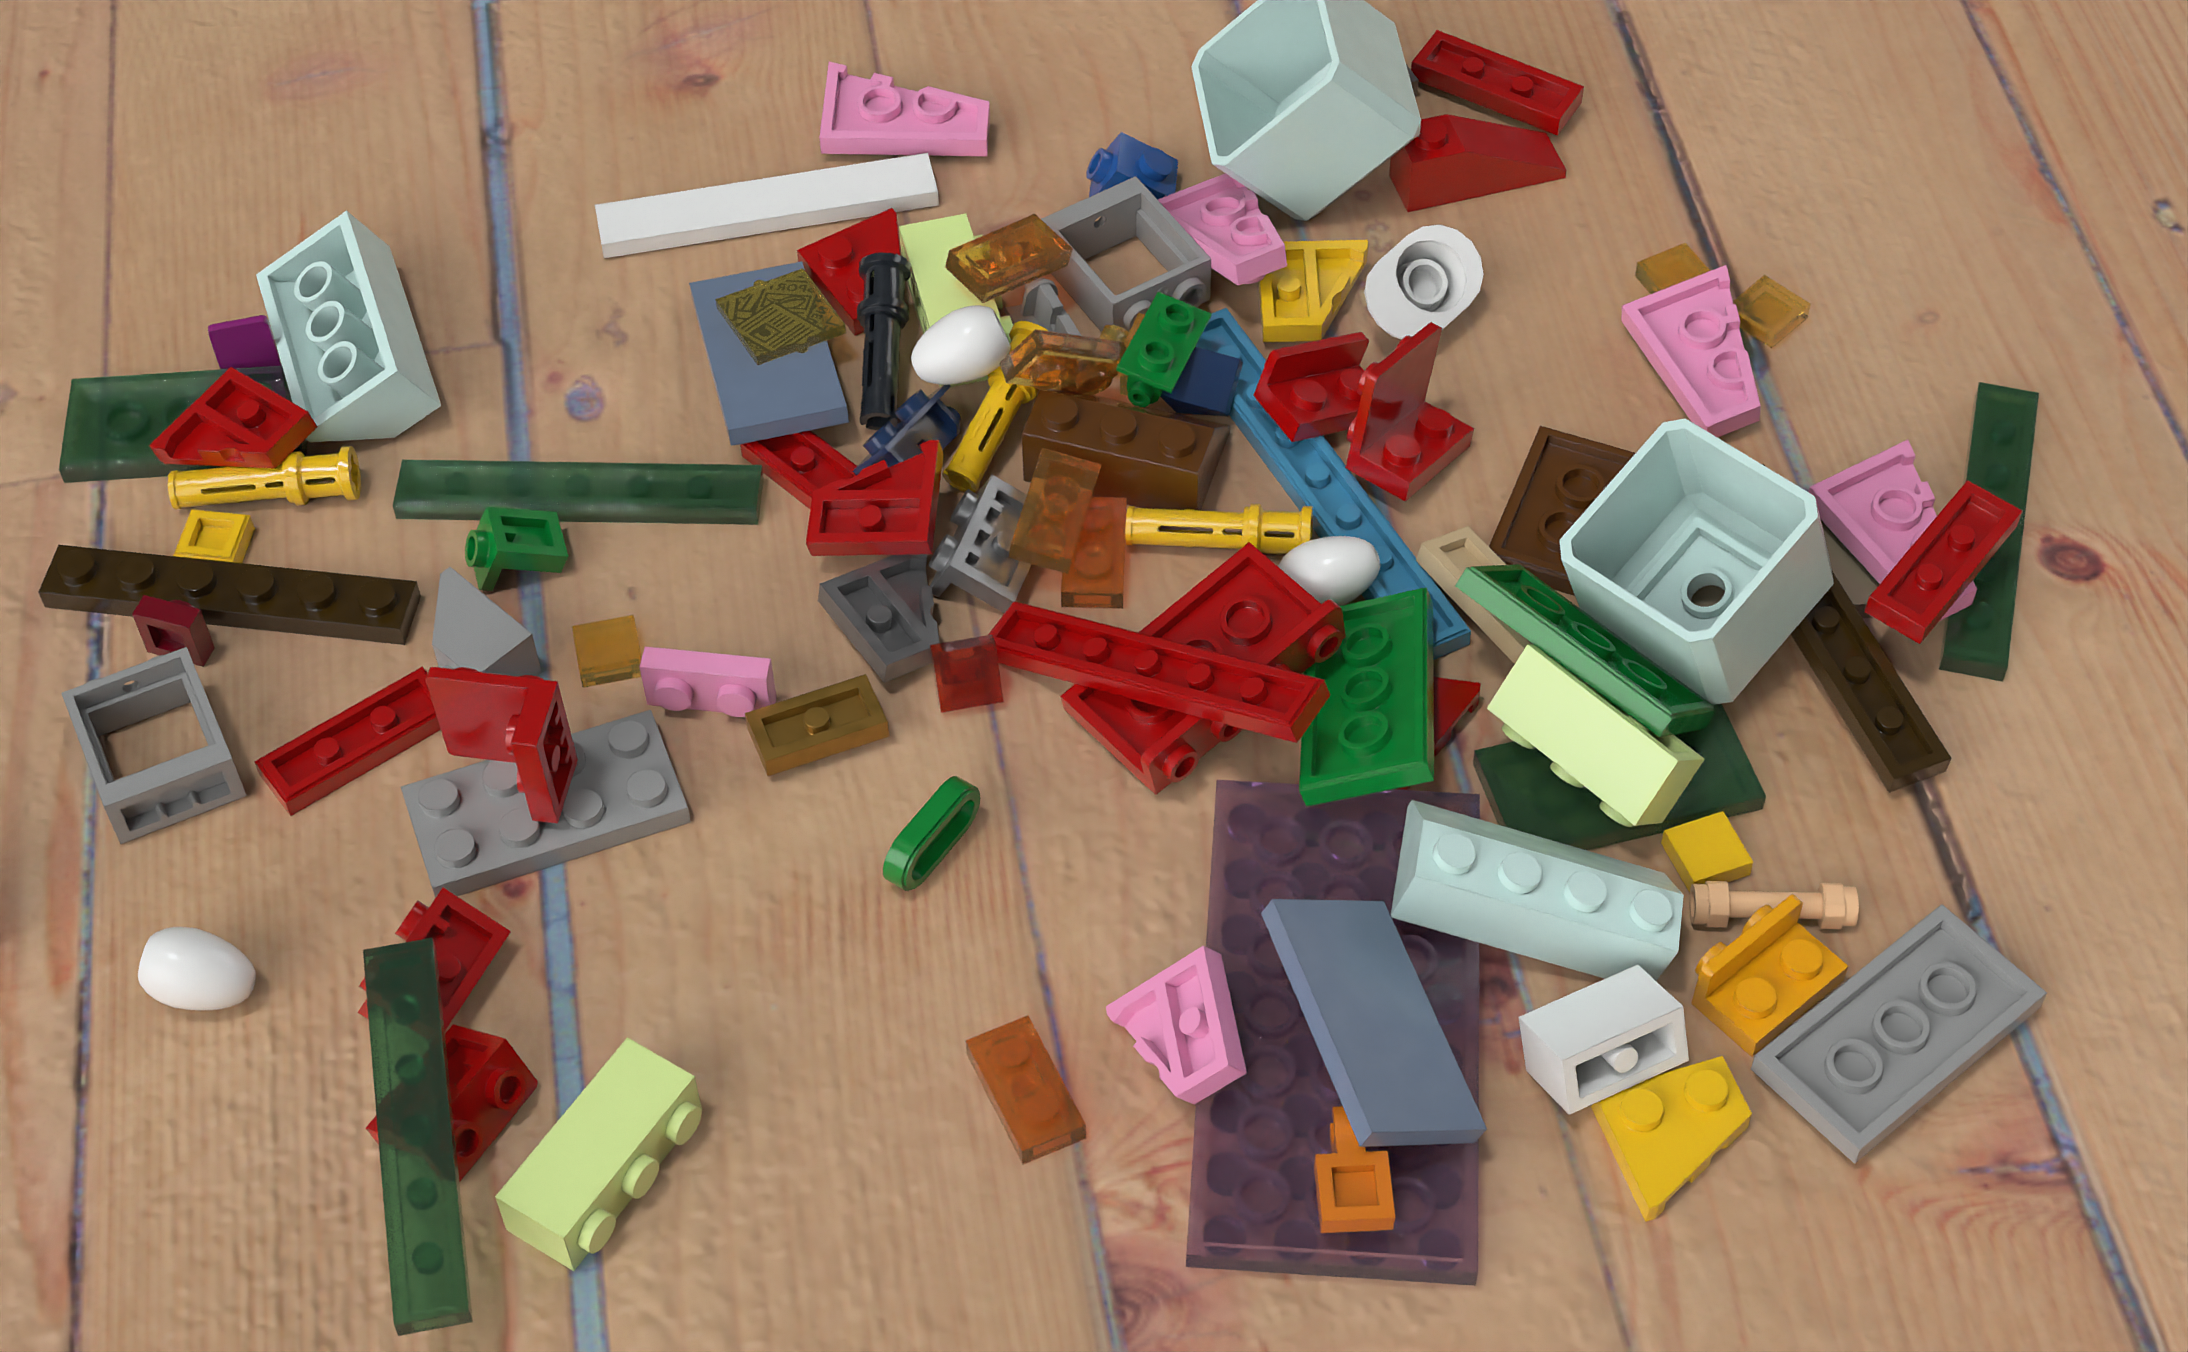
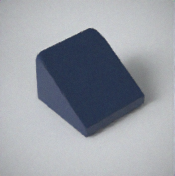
M1195 347L1172 393L1162 390L1160 397L1176 413L1229 417L1243 362L1239 358Z

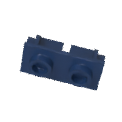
M942 385L929 396L920 389L908 398L894 412L901 421L895 427L890 421L887 422L863 444V447L869 454L853 472L858 475L862 469L882 460H885L887 466L891 467L921 454L922 451L919 449V444L929 440H939L943 450L960 432V414L957 410L946 406L940 400L951 385Z

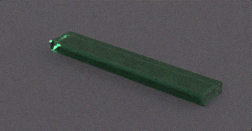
M1983 382L1978 383L1974 396L1963 484L1968 480L2021 509L2023 512L2017 527L1973 579L1977 591L1972 605L1945 618L1939 670L2003 682L2010 651L2039 399L2038 392Z
M402 459L392 506L396 519L481 520L486 506L553 511L557 512L559 522L758 525L764 476L762 465Z
M433 938L363 950L393 1323L398 1336L471 1323L473 1322L437 951Z

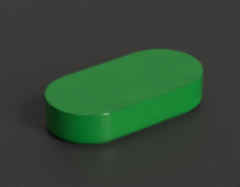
M952 776L947 779L892 843L884 861L883 877L905 891H910L920 886L971 826L980 805L979 789L958 776Z

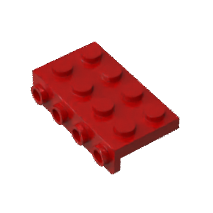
M1250 542L1138 632L1300 674L1315 662L1321 663L1329 659L1338 650L1342 640L1346 637L1343 612L1338 604L1331 599L1321 604ZM1074 684L1060 696L1064 710L1155 795L1171 782L1177 783L1184 780L1196 768L1201 757L1219 742L1230 741L1242 730V728Z

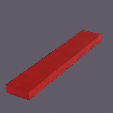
M1016 601L1010 605L980 644L983 653L989 661L1298 743L1330 697L1324 679Z

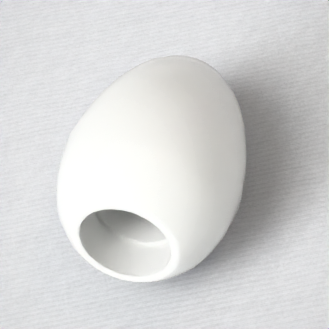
M981 305L967 306L952 311L933 324L916 343L912 351L911 360L915 372L922 380L940 385L958 384L984 377L997 369L1005 361L1011 346L992 308Z
M1331 536L1306 541L1293 548L1282 558L1278 567L1321 604L1331 599L1339 606H1343L1360 596L1373 583L1380 570V559L1374 546L1366 540L1350 536Z
M189 927L166 928L150 936L142 953L138 970V981L145 992L152 998L173 1008L198 1011L224 1009L243 1002L250 996L256 979V971L252 963L239 949L214 934Z

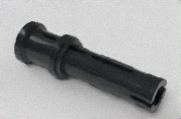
M883 252L869 254L859 262V276L864 280L863 301L857 306V319L864 328L865 334L862 366V401L859 420L861 425L866 424V428L871 430H879L889 421L894 427L898 424V417L894 412L898 409L899 345L901 329L909 321L910 313L909 306L904 302L905 282L911 276V263L898 254Z

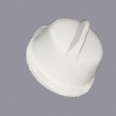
M1443 225L1423 226L1408 234L1371 269L1367 275L1364 290L1367 308L1378 326L1392 337L1401 340L1407 335H1415L1430 322L1442 327L1443 330L1472 303L1480 292L1484 275L1481 256L1472 241L1458 230Z

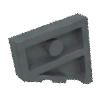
M926 554L892 555L819 584L818 602L884 683L938 660L940 642L937 622L932 616L934 602L932 588L928 586Z

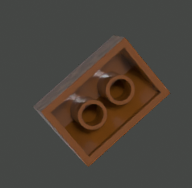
M1060 387L1041 389L1022 431L1023 480L1139 508L1192 509L1201 511L1230 434V425L1150 407H1137L1132 403Z

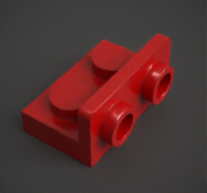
M1356 332L1274 349L1270 352L1264 364V369L1253 396L1291 442L1348 430L1358 413L1361 395L1357 393V387L1364 373L1360 363L1368 347L1369 339L1363 332Z
M442 887L430 907L417 900L395 932V935L406 941L394 959L381 952L358 986L369 993V996L357 1013L369 1020L377 1009L435 1046L511 931L444 887Z
M452 1024L365 1129L379 1146L424 1160L441 1183L455 1187L534 1092L538 1081L506 1038Z

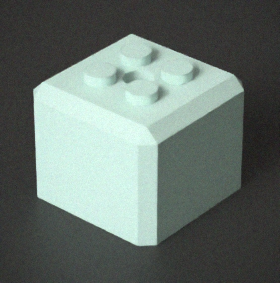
M1257 0L1198 50L1191 66L1212 165L1293 219L1308 221L1315 217L1420 135L1421 117L1395 23L1364 0Z
M1686 418L1663 422L1560 539L1561 560L1580 609L1712 705L1733 702L1834 584L1830 558L1815 496ZM1715 585L1725 590L1723 598L1712 606L1701 607L1691 602L1693 594L1703 586Z

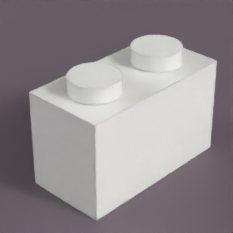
M1638 964L1519 1016L1526 1071L1569 1115L1689 1061L1683 1005Z

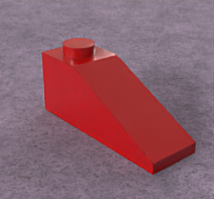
M1444 114L1421 119L1420 135L1390 158L1389 176L1407 212H1413L1566 178L1567 170L1545 132Z

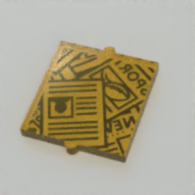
M803 268L765 282L757 280L754 282V286L715 299L718 311L757 365L796 351L798 353H805L810 346L846 334L845 323Z

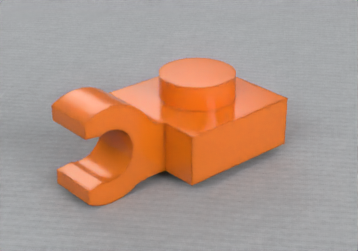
M1343 1106L1332 1107L1333 1123H1330L1332 1153L1316 1154L1314 1162L1320 1232L1393 1230L1395 1210L1388 1151L1366 1152V1147L1359 1146Z

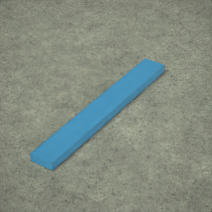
M1227 308L1212 313L1211 319L1196 347L1239 358L1243 362L1229 416L1299 511H1301L1303 506H1313V530L1319 538L1331 536L1356 537L1366 540L1376 549L1380 559V570L1373 583L1361 594L1364 599L1370 600L1427 587L1433 602V660L1470 645L1471 630L1428 573L1418 564L1416 557L1353 474L1345 468L1346 465L1325 437L1318 436L1291 442L1256 400L1253 394L1264 369L1265 358Z

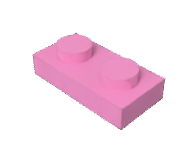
M655 647L644 648L640 672L647 705L661 706L673 711L692 709L723 712L734 717H745L746 712L776 702L772 663L769 658Z

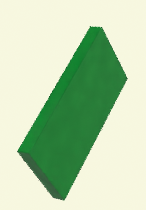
M1520 564L1466 567L1455 587L1659 737L1705 729L1717 711L1710 702Z
M1427 587L1340 606L1343 612L1346 637L1342 640L1338 650L1329 659L1321 663L1315 662L1304 671V675L1324 679L1330 693V697L1301 737L1299 792L1306 807L1434 781L1433 602Z

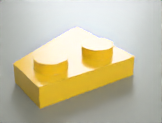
M1368 239L1283 241L1287 266L1266 274L1258 282L1263 342L1322 340L1367 263Z
M1723 1056L1656 1075L1591 1105L1592 1111L1645 1222L1656 1219L1664 1211L1666 1202L1687 1181L1692 1183L1710 1165L1711 1158L1717 1151L1728 1148L1748 1128L1752 1112Z

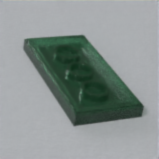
M282 366L236 368L239 372L292 402ZM228 369L72 379L59 463V472L64 483L167 477L174 470L190 471L227 467L164 464L159 461L149 445ZM305 439L294 451H301L306 456L308 440Z
M1722 704L1714 705V709L1717 711L1705 729L1674 734V736L1705 760L1663 823L1627 827L1614 821L1600 809L1599 804L1602 800L1585 786L1583 788L1575 787L1559 778L1550 768L1553 761L1536 747L1535 749H1529L1513 741L1474 750L1473 766L1498 825L1583 850L1596 849L1660 834L1666 829L1724 811L1728 818L1762 810L1766 800V794Z

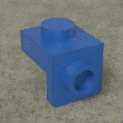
M1120 132L1106 150L1100 148L1096 151L1088 165L1086 177L1091 180L1089 197L1135 176L1157 200L1171 195L1176 190L1178 160L1158 148L1151 147Z

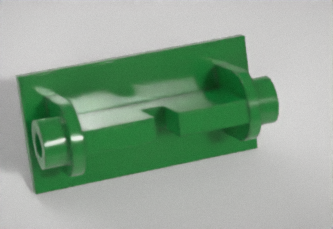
M1157 292L1116 368V371L1128 375L1126 389L1128 399L1133 405L1147 407L1149 404L1158 401L1162 390L1172 393L1210 321L1212 313Z

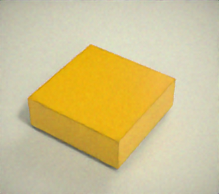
M191 509L173 556L242 563L255 530L251 516Z
M1724 811L1663 831L1661 844L1689 893L1692 884H1705L1706 881L1731 882L1751 874L1754 862Z

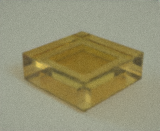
M1683 243L1637 262L1635 277L1650 294L1709 272L1710 269L1686 243Z
M1763 275L1733 300V304L1737 306L1740 319L1739 328L1770 348H1773L1808 318L1811 306L1809 302L1766 275Z
M634 615L572 626L583 688L641 677L640 663L642 655Z

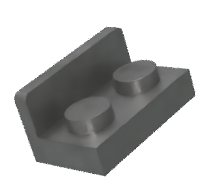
M994 475L990 476L977 494L968 489L958 502L950 518L951 522L958 525L954 536L952 537L948 534L944 536L929 562V567L937 571L930 585L932 594L940 597L949 584L953 583L1005 613L1017 598L1055 511Z

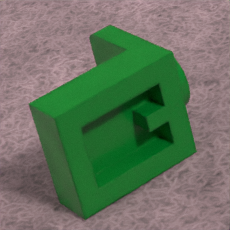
M486 506L477 529L471 530L468 533L465 544L466 563L469 567L474 568L478 588L482 591H493L502 569L561 573L569 557L557 512Z

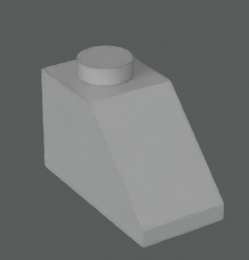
M451 567L440 573L432 640L438 667L449 669L467 667L483 673L517 677L522 675L538 676L542 671L532 633Z

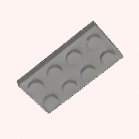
M647 710L571 734L578 761L558 824L532 821L525 793H519L517 789L518 769L516 763L485 760L401 786L435 898L442 887L454 895L460 896L690 823L688 806L652 711Z
M1941 904L1758 1052L1754 1057L1751 1070L1855 1164L2042 1006L2047 992Z

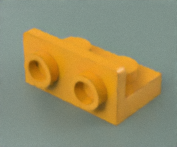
M1794 894L1789 895L1775 908L1768 904L1762 906L1746 922L1738 938L1728 946L1723 942L1715 944L1704 954L1695 968L1698 980L1691 1004L1751 1057L1843 982L1849 967L1798 923L1803 902Z

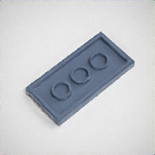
M802 261L689 283L695 313L731 446L849 422L847 405L826 337H823L821 341L811 344L823 335L776 308H773L738 332L734 327L741 328L745 324L732 326L735 320L737 303L740 302L739 306H742L738 314H742L749 302L743 304L741 301L746 302L750 298L754 299L744 314L751 315L764 293L766 294L757 316L763 313L761 310L767 297L813 300L808 314H790L794 317H805L799 320L807 323L815 301L813 297H808V294L812 292ZM786 285H804L808 286L809 288L789 287ZM788 288L785 295H782L783 293L776 295L780 292L779 289ZM791 289H797L798 291L802 289L808 290L806 297H803L804 294L799 292L795 296L788 295V291ZM792 290L790 292L791 295H794L796 293L795 290ZM769 299L768 303L774 306L771 302L783 304L791 300ZM802 301L805 302L807 306L803 310L799 311V313H806L810 302ZM790 302V303L784 304L783 306L788 305V304H792V303H794V304H795V303L802 304V303H800V302ZM767 304L764 310H768L771 307ZM804 305L790 306L782 310L794 312L803 308ZM727 306H730L729 320L726 317ZM818 311L812 316L811 322L814 318L820 319V317H816L819 315ZM775 312L771 316H769L768 318H766L765 320H763L762 322H760L759 324L745 332L744 334H741L742 332L750 328L752 325H754L770 313ZM778 314V316L767 322L765 325H763L747 337L745 336L746 334H748L749 332H751L752 330H754L755 328H757L758 326H760L761 324H763L764 322ZM738 316V322L748 323L753 317ZM782 317L784 318V319H782L781 321H779L778 323H776L775 325H773L772 327H769L771 324H773L774 322H776V321L779 320L780 318H782ZM785 320H788L787 322H785L784 324H782L781 326H779L778 328H776L775 330H773V328H775L776 326H778L779 324H781V323L784 322ZM817 320L812 322L815 325L819 326L815 329L820 330V332L824 333L822 324H819L821 321H818V323H815ZM789 322H791V324H789L788 326H786L785 328H783L782 330H780L779 332H777V330H779L780 328H782L783 326H785L786 324H788ZM794 324L796 325V326H794L793 328H791L790 330H788L787 332H785L784 334H780V333H782L783 331H785L786 329H788L789 327H791L792 325H794ZM767 327L782 337L766 348L749 339ZM803 328V329H801L800 331H798L796 334H794L793 336H791L790 338H788L787 340H785L784 342H782L781 344H779L778 346H776V347H775L774 349H772L771 351L769 350L770 348H772L773 346H775L776 344H778L779 342H781L783 339H785L786 337H788L789 335H791L792 333H794V332L797 331L798 329ZM766 330L765 334H769L772 336V339L770 341L764 342L760 340V338H756L754 340L766 346L779 336ZM806 330L804 333H802L801 335H799L797 338H795L794 340H792L791 342H789L788 344H786L785 346H783L782 348H780L778 351H776L775 353H773L774 350H776L777 348H779L780 346H782L783 344H785L787 341H789L790 339H792L793 337H795L796 335H798V334L801 333L802 331ZM810 332V333H809L808 335H806L804 338H802L801 340H799L798 342H796L795 344H793L792 346H790L789 348H787L785 351H783L782 353H780L779 355H777L778 352H780L781 350H783L784 348H786L787 346H789L790 344H792L794 341H796L797 339H799L800 337H802V336L805 335L806 333ZM811 335H815L806 342H804L802 345L794 349L793 351L788 352L789 350L800 344L802 341H804ZM742 339L767 352L768 354L774 356V358H770L768 356H757L756 359L755 355L764 354H757L756 349H750L751 346L747 347V345ZM762 357H767L768 360L759 363Z
M1272 899L1261 915L1359 1146L1475 1143L1487 1130L1486 1125L1384 901Z

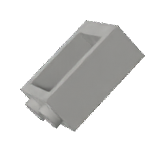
M1136 176L1039 220L1040 261L1112 345L1134 336L1157 292L1195 307L1210 300L1211 258ZM1137 236L1168 272L1115 296L1084 260Z
M187 647L166 655L156 656L147 662L103 678L91 680L84 685L61 693L102 804L120 844L247 796ZM129 681H134L132 684L124 685ZM191 702L208 746L114 780L98 737Z

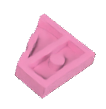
M1202 946L1106 1006L1107 1016L1114 1023L1125 1027L1137 1041L1133 1047L1146 1062L1157 1066L1159 1078L1177 1098L1191 1104H1196L1247 1074L1222 955L1208 947Z

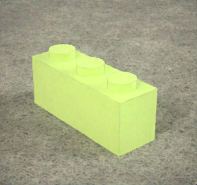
M967 214L899 226L901 256L911 263V276L907 284L922 333L924 334L933 324L954 310L967 306L981 305L990 307L995 311L1007 339L1011 343L1009 333L1013 327L1012 320L1009 315L1000 317L998 309L1003 307L998 278L996 275L987 276L985 269L989 268L985 239L982 234L973 235ZM988 375L969 382L950 385L955 387L988 380Z
M1527 644L1487 707L1491 713L1504 722L1502 731L1511 740L1529 749H1535L1536 747L1553 761L1550 768L1559 778L1575 787L1583 788L1585 786L1602 800L1599 807L1607 816L1627 827L1663 823L1705 760L1676 736H1657L1534 644Z
M627 1037L495 1196L506 1230L572 1271H575L589 1252L594 1254L607 1243L615 1228L616 1218L632 1198H641L651 1188L657 1177L660 1163L676 1144L683 1145L696 1131L701 1120L702 1107L695 1076Z

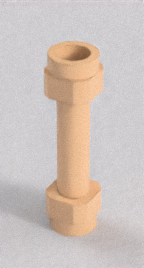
M1706 881L1705 884L1691 885L1689 897L1690 920L1692 924H1704L1705 927H1727L1729 918H1750L1762 906L1768 904L1775 908L1789 895L1794 894L1803 902L1799 919H1817L1819 929H1841L1842 926H1856L1859 911L1858 893L1855 886H1843L1842 883H1820L1817 892L1729 891L1727 881Z

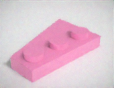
M829 61L819 136L821 154L917 155L928 153L930 156H987L990 127L989 101L929 86L917 92L894 86L893 77L874 73L869 80L849 75L846 65Z
M1226 173L1158 199L1211 258V268L1237 286L1259 282L1266 274L1287 266L1285 245L1268 215H1263L1259 210L1256 194Z
M1727 265L1622 305V323L1692 423L1718 438L1759 421L1761 405L1748 351L1744 350L1739 329L1740 319L1737 306L1733 304L1730 292V278Z
M1908 440L1810 486L1808 491L1816 498L1820 519L1879 584L1937 517L1933 508L1935 497L1928 482H1921L1913 465L1915 454ZM1974 581L1968 585L1941 620L1972 605L1977 591Z

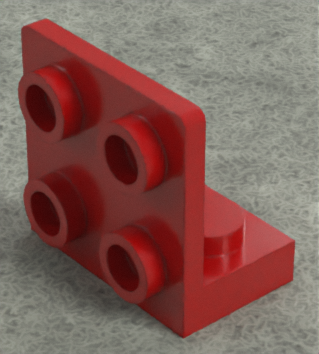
M1432 322L1428 323L1415 335L1405 336L1390 355L1380 363L1373 362L1366 368L1357 387V393L1361 395L1358 413L1347 432V441L1351 444L1345 468L1405 502L1470 447L1474 432L1473 427L1451 416L1447 411L1425 402L1442 332V327Z
M430 667L426 677V684L448 753L453 756L516 763L518 769L517 789L519 793H525L532 821L558 824L578 761L558 681L544 680L534 675L517 677L483 673L467 667L456 669Z

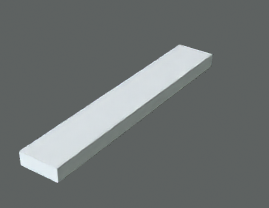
M928 153L597 204L595 209L604 258L869 217L890 208L900 212L938 206L939 198Z

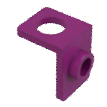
M265 315L215 323L208 326V335L222 374L230 367H233L287 399L283 367L268 318Z

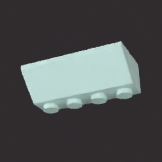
M347 210L256 274L292 402L308 411L318 426L306 440L309 442L395 438L441 406L390 246Z
M1411 800L1407 808L1391 917L1604 979L1638 964L1657 981L1679 951L1684 895L1663 872Z

